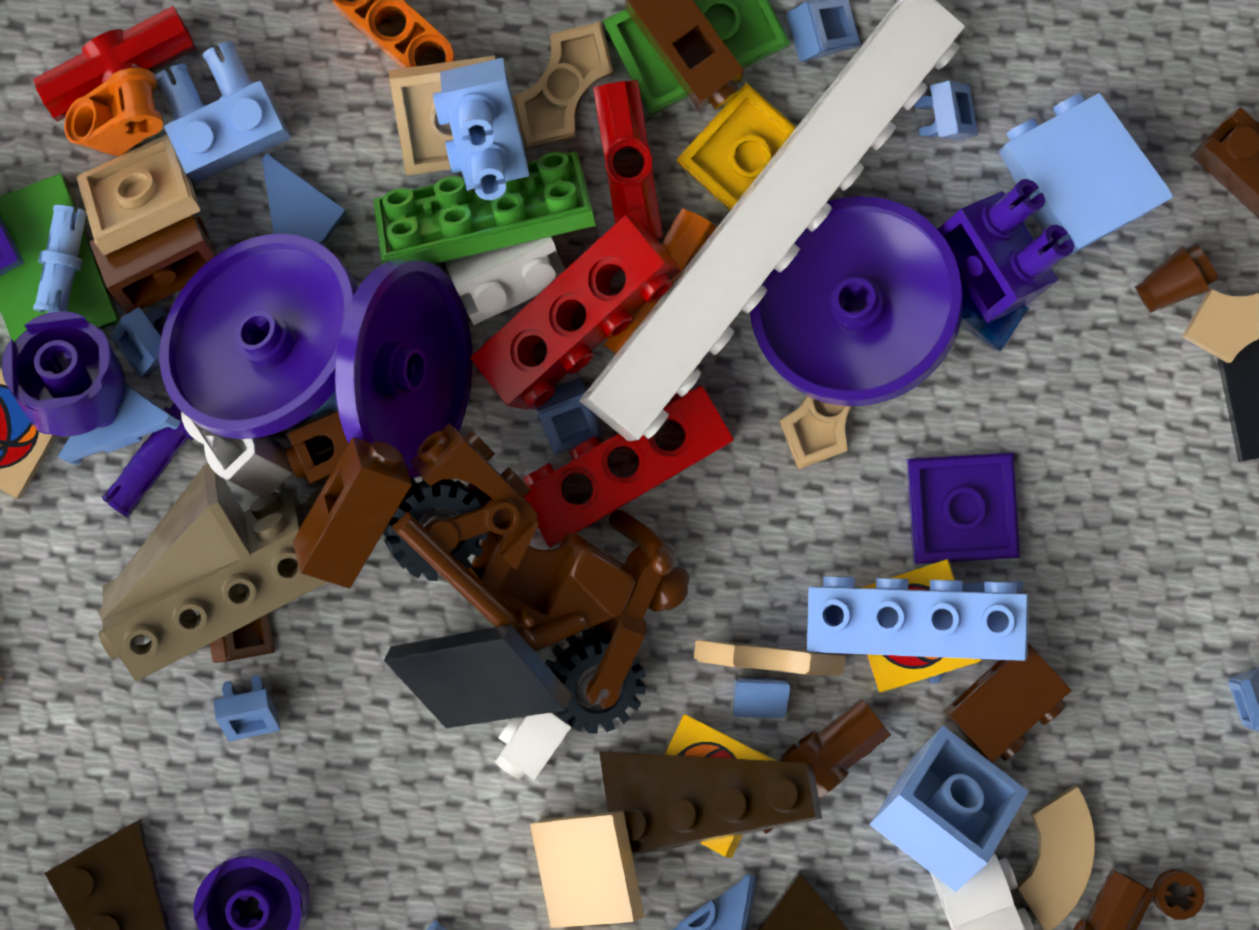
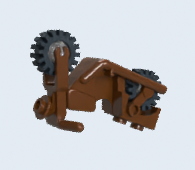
M449 423L442 431H436L428 436L418 448L417 455L410 461L422 476L423 481L417 483L413 477H410L412 485L383 532L386 538L384 542L400 566L403 569L406 567L409 573L417 578L423 573L428 581H438L439 573L492 625L498 627L511 624L535 652L566 639L570 646L563 650L556 644L551 650L557 658L556 661L546 659L545 664L572 694L567 709L557 713L565 723L568 721L573 729L581 731L582 727H584L589 734H598V724H601L604 730L609 732L615 729L612 720L617 717L625 724L631 719L625 710L631 707L637 711L641 702L635 694L645 695L646 685L641 680V678L646 677L645 672L636 657L646 632L644 615L647 609L654 612L664 609L672 610L681 604L688 593L687 586L690 579L688 572L681 567H673V550L651 528L623 510L612 512L609 523L613 529L638 545L628 555L625 564H622L613 555L575 533L565 535L559 548L548 550L533 548L529 544L539 525L537 521L538 513L524 498L531 489L510 467H507L500 474L488 462L495 453L473 430L463 437ZM459 480L468 482V483H469L468 486L466 487V486H465L461 481H459ZM471 554L475 555L472 563L467 559ZM582 631L583 639L578 640L575 634Z

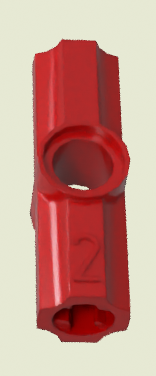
M171 6L125 31L123 29H114L96 36L82 47L81 54L33 78V82L43 104L50 112L52 118L58 122L66 117L68 109L76 99L84 97L99 87L114 73L128 68H142L153 72L197 48L176 8Z
M638 80L620 81L593 87L614 222L616 224L622 217L628 215L643 222L656 239L664 238ZM625 148L637 151L643 159L642 171L632 178L620 176L613 167L615 154Z

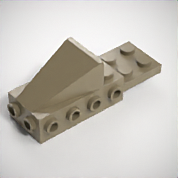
M209 463L204 465L120 575L113 581L103 585V607L98 609L103 622V629L98 634L109 657L112 660L120 657L135 682L328 583L327 581L300 573L293 545L296 534L323 487L311 494L308 502L302 505L290 488L280 494L272 492L267 498H258L252 503L249 510L243 512L224 478L217 475ZM241 584H245L249 587L246 592L244 591ZM194 610L198 611L200 614L197 616ZM144 635L151 639L146 644H144Z

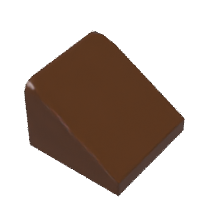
M269 613L210 643L213 663L275 653Z

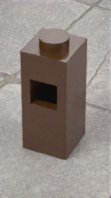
M625 0V10L698 111L709 104L716 110L733 99L741 91L737 84L742 81L743 68L693 0Z
M352 437L293 540L300 573L348 589L351 588L412 485L403 455L396 448L382 441L370 443Z

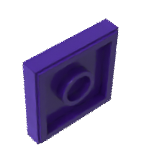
M1013 453L906 459L913 564L938 563L947 559L950 562L1020 558Z

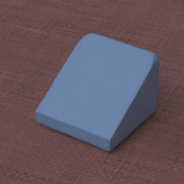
M849 0L806 1L786 14L800 62L810 61L861 46Z
M581 378L554 387L555 393L553 396L536 408L554 455L574 448L594 436L596 438L603 437L596 415L579 401L586 392Z
M1259 668L1230 677L1228 684L1242 725L1259 732Z
M737 676V679H734V716L784 718L787 712L790 683L785 678Z

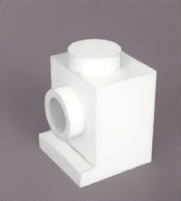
M557 712L512 718L498 737L506 743V746L495 760V763L519 780L522 779L524 774L535 780L571 729V725L568 721L565 723Z

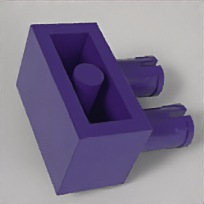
M1029 179L1020 180L1006 195L1001 191L961 208L938 228V231L943 235L954 254L963 286L987 323L1029 304L1059 281L1051 267L1061 259L1069 256L1074 250V243L1071 238L1059 245V240L1068 233L1062 226L1056 224L1046 228L1035 240L1032 238L1023 221L1044 206L1045 197L1042 192L1030 199V195L1039 189V186Z

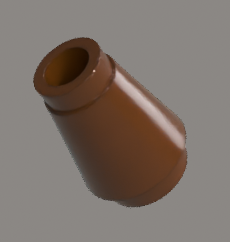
M1196 243L1187 249L1181 246L1144 278L1143 282L1134 286L1147 310L1153 313L1159 308H1165L1209 291L1208 285L1219 278L1209 259Z

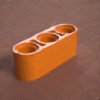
M332 0L341 15L401 68L418 66L421 55L432 49L443 52L446 55L445 62L456 61L452 46L448 40L404 0H357L353 2ZM399 15L405 18L406 27L399 35L387 37L379 33L380 24L386 17Z

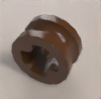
M1170 869L1161 873L1152 886V890L1155 891L1153 901L1157 908L1175 920H1186L1194 917L1201 910L1204 903V890L1201 883L1194 876L1181 869ZM1172 882H1176L1182 887L1190 886L1191 894H1185L1189 901L1183 907L1174 902L1166 903L1165 895H1171L1167 887Z

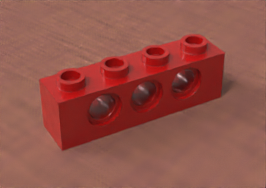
M625 215L480 347L470 359L507 406L525 410L528 408L535 409L553 396L555 393L553 386L567 373L574 374L590 363L594 357L592 351L606 338L612 339L622 334L633 322L631 315L646 302L653 303L662 298L673 286L671 279L681 271V268L643 222ZM623 269L626 276L624 288L618 294L612 295L610 291L611 278L617 271ZM583 305L586 310V320L580 329L574 331L571 324L572 314L576 308ZM544 340L547 346V355L544 361L536 366L533 360V351L536 345Z
M702 385L692 391L690 389L683 397L675 393L663 408L669 414L665 421L677 423L684 432V442L678 449L673 451L662 450L656 445L653 436L647 439L642 435L639 440L627 441L618 433L602 444L594 436L568 452L572 461L554 471L551 464L548 463L522 478L531 489L524 498L538 513L537 521L539 525L537 528L549 548L561 543L565 535L578 533L734 441ZM629 448L636 453L639 459V467L632 476L619 478L610 472L608 458L614 450ZM574 474L585 475L591 480L593 485L591 498L581 505L570 504L564 498L562 492L565 480Z

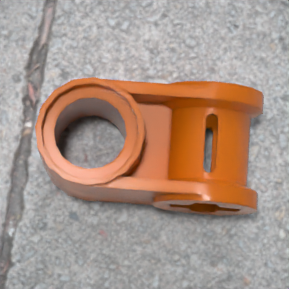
M142 68L120 70L84 97L76 99L68 109L64 121V131L67 139L71 143L119 157L147 137H151L161 131L164 123L162 115L155 108L153 92L156 90L157 80L154 73Z

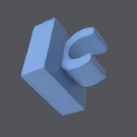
M949 80L930 85L932 96H921L914 104V107L918 109H929L932 107L935 112L933 124L919 128V135L953 140L978 136L970 84Z
M138 307L121 318L110 336L141 379L160 367L159 350L161 336L154 326L165 316L166 313L163 309L152 310L145 316Z
M258 675L251 676V692L237 695L232 682L226 681L222 687L224 698L214 700L215 719L229 742L280 731L278 710Z

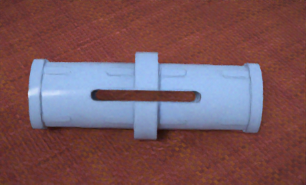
M53 206V217L46 250L40 251L38 262L43 264L33 310L41 313L47 311V313L69 312L68 305L75 271H81L83 260L78 255L85 219L87 218L85 210L77 209V212H74V207Z

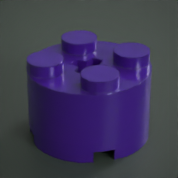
M64 311L43 314L25 324L24 326L27 330L15 342L11 339L5 347L2 357V374L10 392L34 427L43 434L67 437L85 434L96 428H103L113 423L117 417L118 407L124 395L125 376L119 360L101 329L77 313Z
M267 849L242 850L228 857L204 878L194 899V920L196 919L198 930H302L310 909L309 884L299 868L282 854ZM250 896L259 900L258 908L262 910L254 917L246 913L248 904L245 901Z

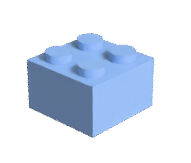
M943 725L911 758L871 821L870 826L956 892L989 862L1029 791Z

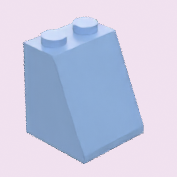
M1081 93L1066 99L1052 108L1056 117L1039 126L1035 118L1020 124L1006 133L1010 142L1006 143L999 150L1016 184L1022 179H1029L1039 186V189L1030 195V199L1043 192L1045 204L1039 211L1034 212L1033 215L1042 232L1050 225L1055 224L1062 226L1068 234L1059 240L1058 243L1061 245L1071 238L1074 243V250L1071 254L1149 213L1173 198L1165 182L1100 93L1087 100H1084Z

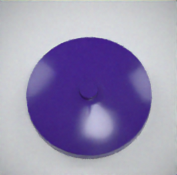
M858 196L840 198L827 202L832 209L814 231L811 232L806 228L794 244L800 250L789 265L780 273L773 269L762 283L767 292L753 310L750 311L753 332L761 351L777 374L789 385L821 402L841 406H866L885 402L907 393L926 380L939 367L952 348L960 329L964 309V290L960 270L949 244L938 229L921 214L903 204L877 197Z
M294 234L257 236L235 244L209 260L181 290L170 309L163 327L160 340L159 365L165 389L171 400L187 417L203 429L219 436L235 439H252L272 435L292 427L314 413L336 391L335 363L339 335L348 306L358 289L357 283L350 271L325 246L309 238Z
M419 260L388 261L378 266L364 279L355 292L345 314L339 335L335 363L337 407L348 443L352 437H356L370 443L382 441L393 446L403 455L409 477L413 478L421 476L410 461L417 455L418 448L422 442L432 433L442 431L449 423L458 432L460 431L466 414L472 381L473 361L470 359L472 356V342L465 307L451 279L439 267L430 262Z

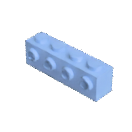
M823 576V586L809 587L807 652L1022 661L1028 658L1029 593H1017L1016 582H984V592L962 591L963 581L930 580V590L908 589L909 579L876 578V588L855 587V577Z

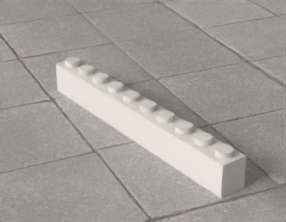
M897 0L674 280L671 289L659 299L579 401L627 441L639 440L642 435L647 439L651 438L667 419L669 414L663 408L674 394L677 393L680 397H683L701 376L702 372L696 367L708 351L716 355L730 340L735 331L729 325L741 310L748 314L766 294L767 289L762 283L773 269L779 273L783 271L797 255L800 248L794 243L806 228L811 232L814 231L828 216L832 207L827 201L838 187L845 191L861 174L864 166L859 160L870 147L875 151L878 150L896 129V125L891 122L902 106L909 110L925 93L928 85L923 82V79L933 67L938 70L942 69L955 55L960 46L954 40L964 29L965 25L936 0Z

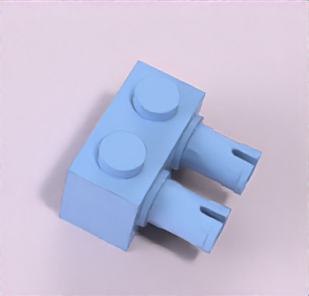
M234 41L218 44L225 59L224 62H222L219 53L215 51L214 47L203 53V58L207 61L222 93L219 100L209 105H203L188 73L186 64L181 63L170 67L176 84L171 75L167 74L166 70L156 74L157 84H159L174 116L170 123L164 125V128L185 173L197 183L292 139L270 91L261 80L251 82L236 51Z
M503 58L441 71V92L433 93L439 124H450L454 139L445 142L452 173L462 171L466 189L475 188L476 194L484 200H495L501 197L506 190V181L529 176L526 151Z

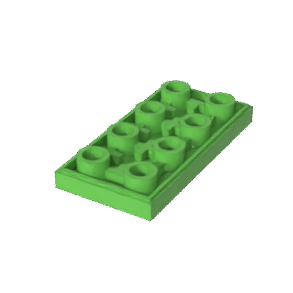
M574 151L566 154L551 152L543 155L539 160L527 162L529 176L506 181L505 193L495 200L481 199L476 194L475 188L467 190L464 178L458 176L445 177L434 185L413 190L406 188L394 189L383 197L373 199L382 264L392 260H419L436 264L596 226L578 152Z

